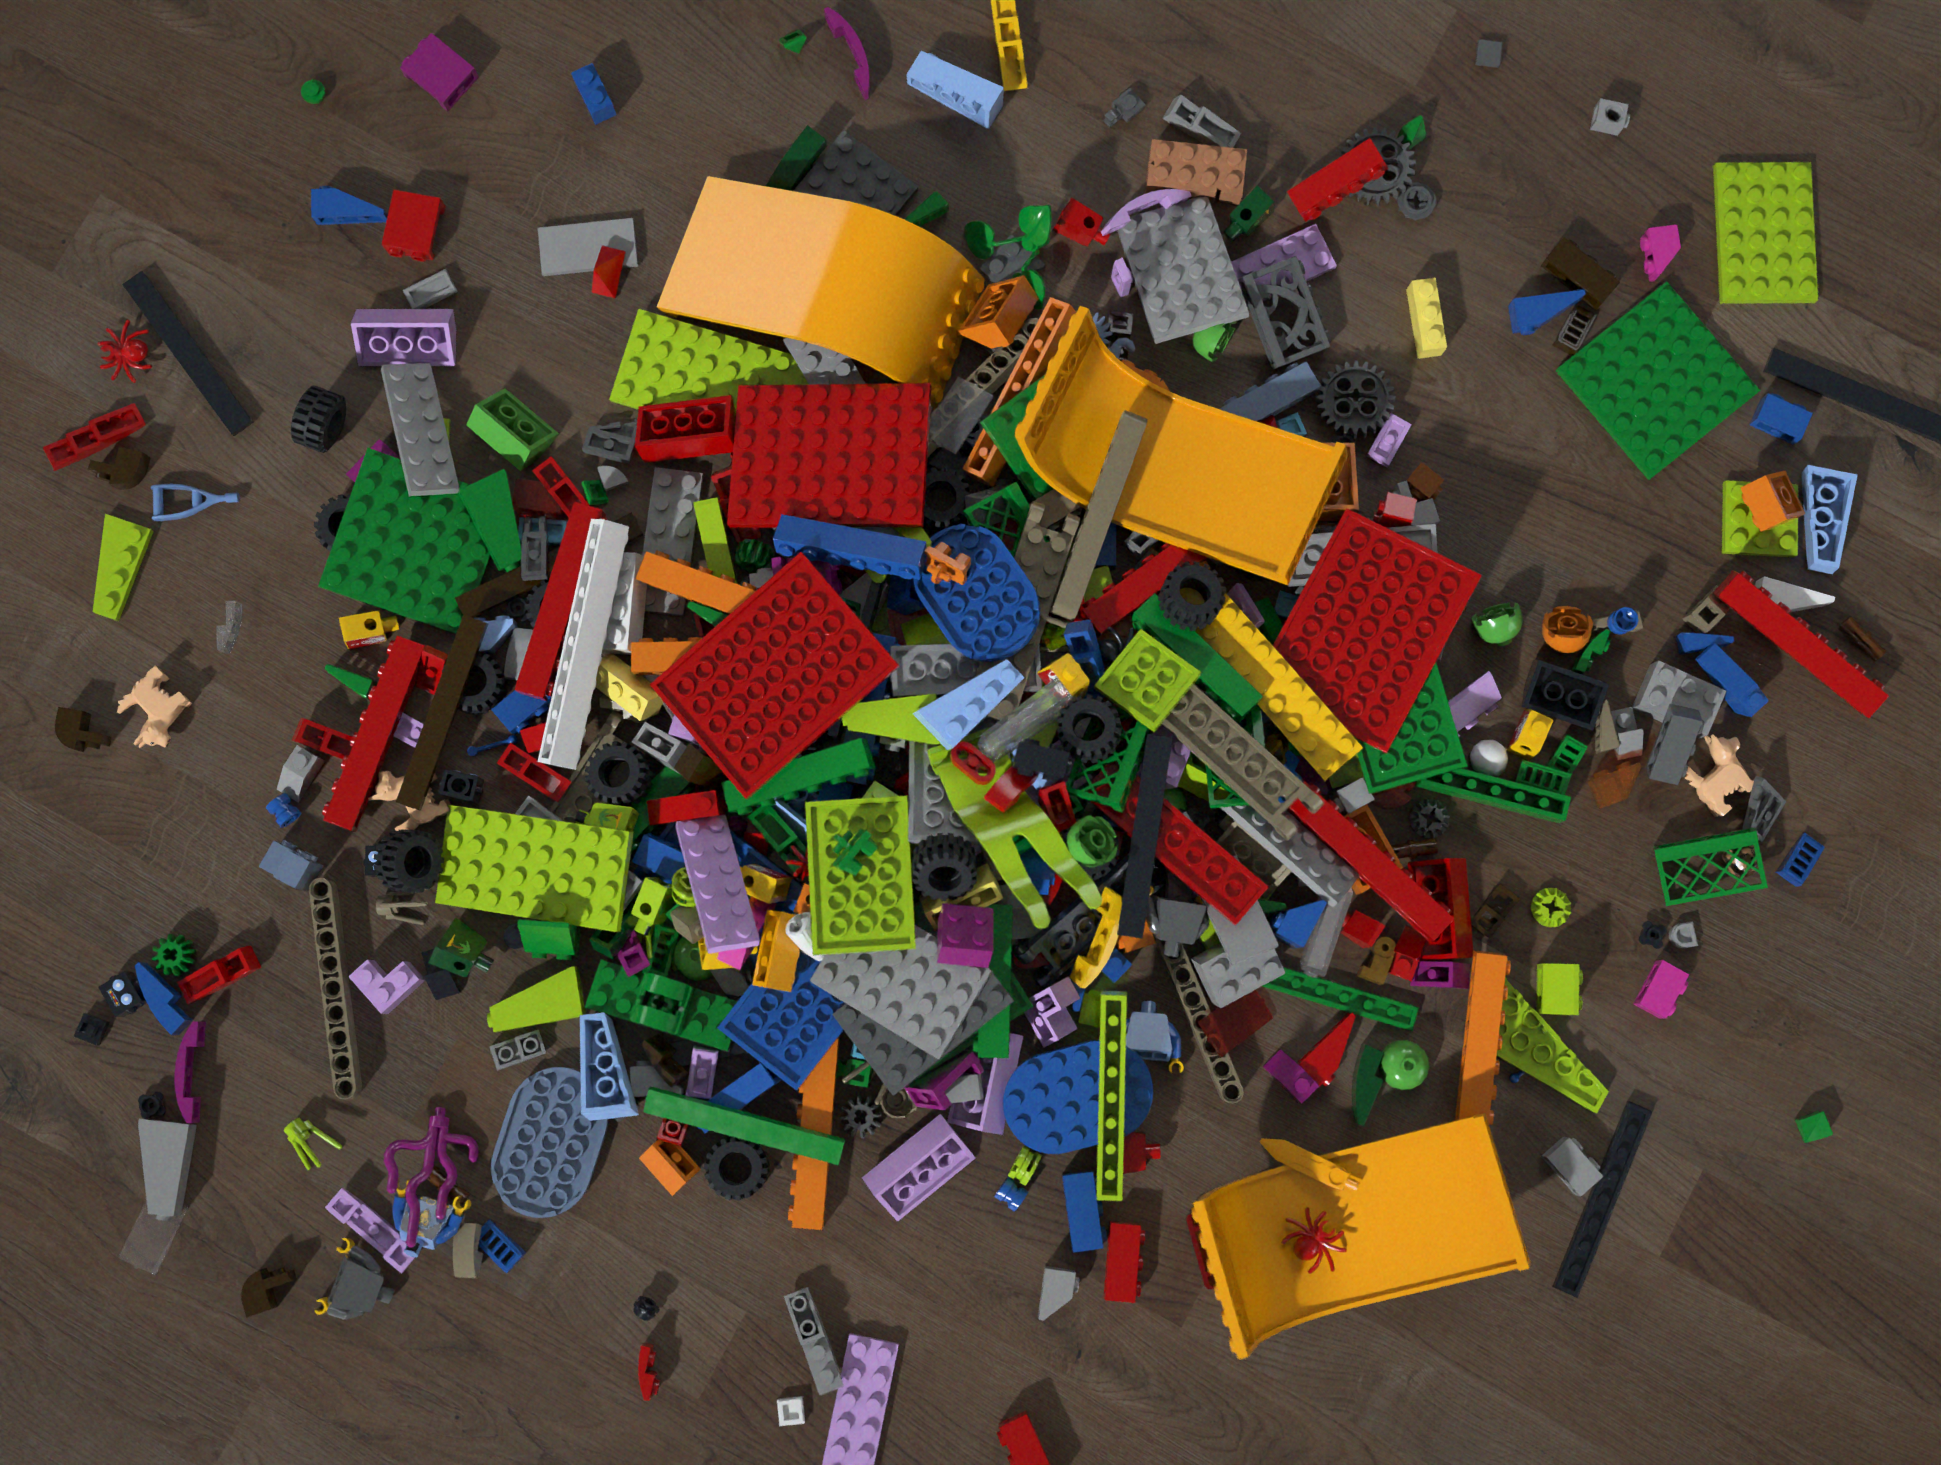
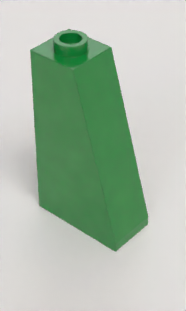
M502 469L460 489L458 494L498 571L500 572L505 569L506 572L520 567L518 562L521 561L522 550L505 469Z

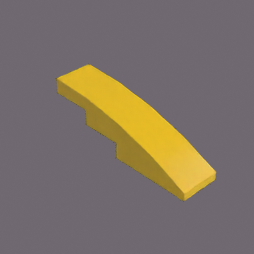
M990 0L1004 91L1026 89L1027 80L1015 0Z

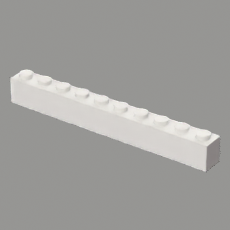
M591 519L538 762L576 770L577 763L580 760V748L586 733L585 726L591 710V698L596 687L598 667L602 661V648L607 638V625L612 614L614 594L618 588V575L623 565L624 548L628 542V526L605 519Z

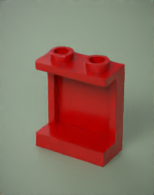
M393 190L382 239V246L389 255L394 257L411 256L412 259L425 262L426 259L434 260L432 248L439 215H444L446 207L442 199Z

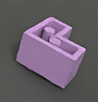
M367 959L348 976L381 1014H389L425 981L416 968L407 961H402L387 975L375 960Z
M1069 977L1029 998L1033 1007L1024 1013L1043 1048L1078 1029L1066 1009L1068 1005L1080 999Z

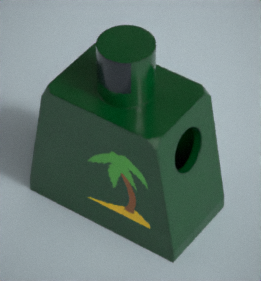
M1257 185L1230 214L1231 224L1223 233L1232 242L1241 233L1245 237H1249L1274 212V201ZM1243 217L1250 218L1247 221L1242 220Z
M455 918L435 947L428 963L462 977H467L474 966L487 973L494 959L482 953L487 940Z

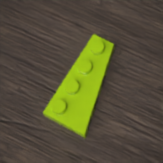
M105 514L93 613L116 621L120 620L153 535V530Z

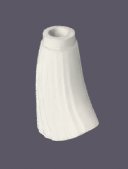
M811 912L800 913L792 917L786 925V934L804 953L817 961H822L825 955L813 956Z

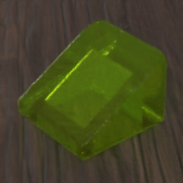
M1053 623L1045 624L1041 640L1050 651L1067 644L1064 637L1065 628Z

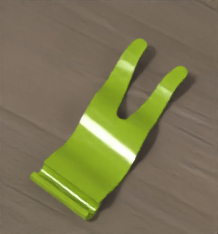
M995 726L969 734L960 741L971 743L994 763L996 773L992 782L987 785L976 784L953 765L950 759L952 749L947 750L942 744L928 749V757L932 769L937 776L939 775L957 816L987 851L1000 875L1014 895L1024 905L1033 924L1037 928H1046L1049 925L1050 918L1045 904L1030 880L1012 840L1016 835H1023L1031 843L1046 864L1077 891L1087 907L1090 909L1100 907L1102 897L1095 883L1072 856L1047 815L1025 791L1021 793L1019 800L1004 813L984 799L989 789L1012 766L1003 743L1000 744L997 739ZM960 754L959 758L961 760H966L967 756L965 754ZM984 770L978 771L980 776L987 775Z

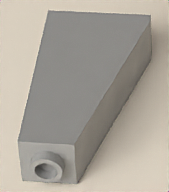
M139 1119L138 1128L148 1214L157 1215L156 1220L172 1221V1217L182 1215L197 1125Z

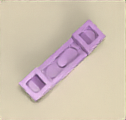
M1179 189L1157 190L1141 195L1123 206L1106 223L1101 234L1104 236L1122 229L1131 221L1129 215L1158 203L1161 208L1165 207L1167 209L1175 203L1188 200L1192 195L1190 191Z
M341 1188L325 1207L343 1224H348L383 1254V1258L400 1273H403L415 1259V1257L404 1253L406 1241L400 1239V1233L378 1213L346 1189Z

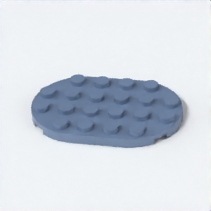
M553 1067L541 1070L524 1080L511 1098L493 1152L491 1174L493 1184L495 1183L497 1191L501 1196L500 1198L511 1209L522 1215L546 1218L561 1214L577 1204L590 1185L607 1133L609 1119L589 1121L581 1114L580 1071L566 1067Z

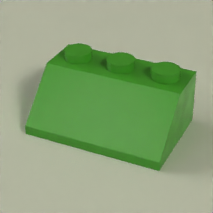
M505 388L475 404L466 424L476 435L481 437L520 471L535 463L559 435L557 431Z

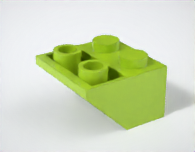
M1537 964L1536 1011L1538 1014L1579 1015V1010L1582 1009L1583 1005L1582 996L1579 995V985H1582L1583 972L1579 970L1580 964Z

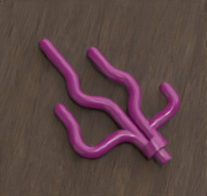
M437 1107L435 1109V1116L429 1117L428 1132L423 1139L396 1140L389 1144L384 1153V1163L388 1171L387 1192L394 1194L397 1191L399 1178L398 1167L394 1160L395 1153L400 1149L413 1151L425 1149L423 1168L412 1177L405 1190L406 1200L410 1207L406 1245L410 1248L416 1245L420 1217V1204L416 1196V1189L431 1175L434 1167L435 1151L439 1162L447 1171V1178L441 1185L437 1198L436 1218L439 1220L444 1219L446 1216L448 1194L457 1180V1168L446 1153L447 1143L467 1146L469 1149L468 1160L470 1162L478 1160L479 1148L476 1140L467 1135L448 1133L450 1119L445 1117L446 1109L442 1107Z

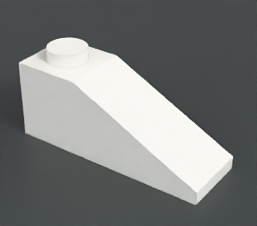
M1765 576L1757 580L1755 587L1758 589L1762 586L1773 595L1770 598L1776 604L1782 602L1792 610L1791 612L1823 607L1835 601L1834 596Z

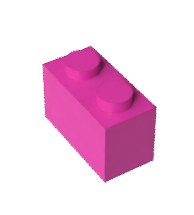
M1656 960L1633 1004L1659 1019L1670 1017L1676 1010V999L1679 994L1682 995L1688 986V981L1686 980L1689 974L1664 960Z

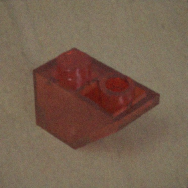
M516 479L512 504L513 509L518 512L519 516L532 518L533 514L542 515V517L546 516V519L557 520V517L564 518V511L540 481Z

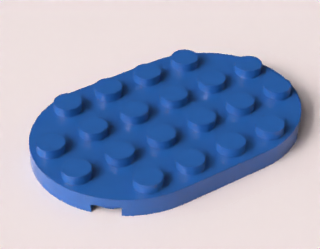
M965 524L947 527L930 538L932 548L943 542L951 548L952 554L949 557L955 559L959 553H964L971 558V565L967 571V581L964 585L952 579L950 582L942 580L939 584L933 583L931 581L932 573L927 571L928 566L926 565L920 580L913 579L917 595L947 640L962 655L977 661H1000L1018 653L1029 643L1036 632L1040 620V601L1032 583L1004 543L986 528L966 526Z
M1100 1039L1034 1055L1022 1062L1014 1070L1004 1091L1003 1110L1009 1128L1023 1144L1033 1150L1047 1154H1062L1098 1145ZM1127 1046L1125 1055L1124 1137L1142 1124L1149 1113L1153 1099V1082L1150 1071L1139 1054Z

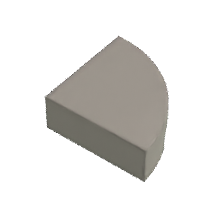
M611 466L597 467L605 491L629 483L620 470Z

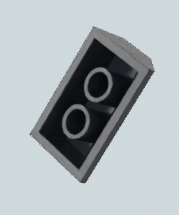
M1533 660L1525 682L1521 707L1593 731L1609 684L1540 660Z

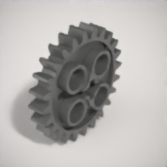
M1374 127L1372 134H1369L1367 129H1364L1363 137L1356 133L1355 142L1348 139L1347 145L1349 148L1342 147L1341 153L1344 155L1371 138L1389 168L1383 175L1392 173L1395 176V179L1392 181H1386L1381 176L1364 184L1360 191L1350 193V197L1358 194L1357 202L1367 198L1366 202L1369 205L1371 200L1375 199L1376 205L1379 206L1380 199H1384L1388 204L1389 196L1392 195L1397 200L1398 191L1406 192L1404 184L1411 185L1412 180L1409 177L1415 175V170L1411 168L1416 166V161L1410 160L1414 157V151H1408L1410 143L1402 144L1404 140L1403 135L1397 139L1395 138V130L1388 135L1386 134L1387 130L1385 127L1381 133H1378L1377 128ZM1391 150L1394 155L1387 158L1382 155V152Z
M1355 360L1354 367H1350L1349 363L1345 362V369H1341L1336 365L1335 374L1328 371V379H1321V384L1324 387L1318 389L1317 393L1320 395L1316 396V402L1320 403L1317 406V412H1323L1321 414V421L1328 419L1326 427L1329 428L1335 425L1334 433H1338L1342 429L1345 436L1352 432L1354 438L1357 437L1358 432H1361L1366 437L1368 429L1375 434L1376 425L1383 428V419L1390 420L1388 412L1394 411L1392 403H1395L1396 396L1391 395L1394 393V387H1388L1391 379L1383 380L1385 372L1381 371L1377 374L1376 365L1368 369V362L1359 367L1357 360ZM1340 385H1347L1350 389L1340 391L1338 387ZM1364 385H1371L1374 389L1372 391H1365L1362 387ZM1353 397H1358V402H1353ZM1345 407L1349 410V412L1346 414H1340L1337 410L1339 408ZM1369 407L1374 412L1365 414L1362 412V409Z

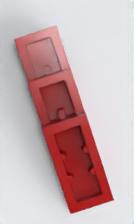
M135 403L88 421L89 425L65 434L66 438L44 446L43 450L53 470H59L95 454L144 427L146 423Z

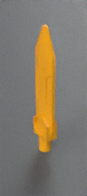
M1263 1138L1260 1140L1261 1145L1275 1160L1333 1188L1343 1190L1344 1187H1347L1357 1192L1360 1182L1350 1178L1351 1173L1343 1167L1284 1139Z

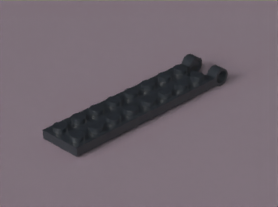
M1180 808L1179 811L1191 820L1187 812ZM1129 853L1105 876L1095 882L1100 895H1102L1106 886L1119 894L1121 899H1123ZM1156 858L1154 860L1151 886L1154 889L1152 895L1165 884V866ZM1079 896L1056 916L1046 928L1040 930L1029 941L1019 943L1013 953L1021 964H1028L1041 952L1050 964L1039 967L1034 972L1033 979L1040 988H1048L1076 962L1078 955L1083 956L1089 951L1103 914L1096 909L1087 907Z

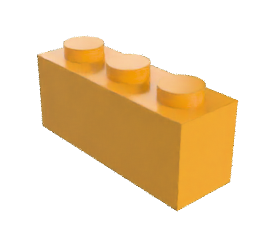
M773 910L766 911L752 985L791 992L795 981V970L800 955V948L786 934L785 929L788 921L796 916L795 914Z

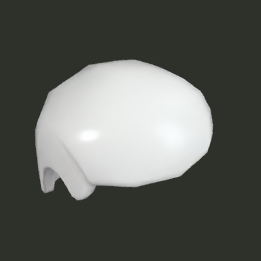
M1481 740L1473 746L1470 753V761L1473 770L1476 772L1498 777L1505 772L1508 756L1506 749L1495 740Z

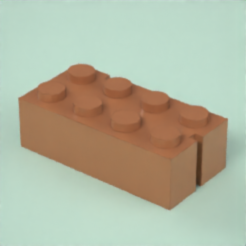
M1152 139L1149 150L1145 194L1157 190L1179 189L1190 191L1192 196L1189 199L1208 196L1209 202H1214L1216 191L1221 190L1218 203L1239 205L1243 196L1247 149Z

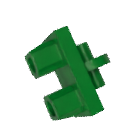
M862 828L859 829L854 837V834L849 830L843 837L835 834L833 837L838 843L832 851L837 855L840 853V855L832 865L854 876L857 875L863 866L854 858L859 850L870 857L878 848L877 844L870 838L871 834Z

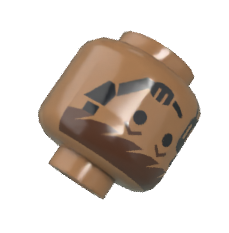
M1753 845L1743 847L1737 856L1749 863L1755 855ZM1735 848V849H1730L1729 851H1731L1732 853H1734L1737 848ZM1724 851L1722 858L1725 864L1729 861L1731 855ZM1735 858L1728 867V870L1734 875L1739 876L1747 865ZM1757 861L1753 863V866L1756 868L1758 867ZM1750 868L1744 878L1755 874L1756 871Z

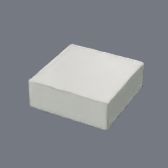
M803 1396L777 1399L779 1426L805 1423Z

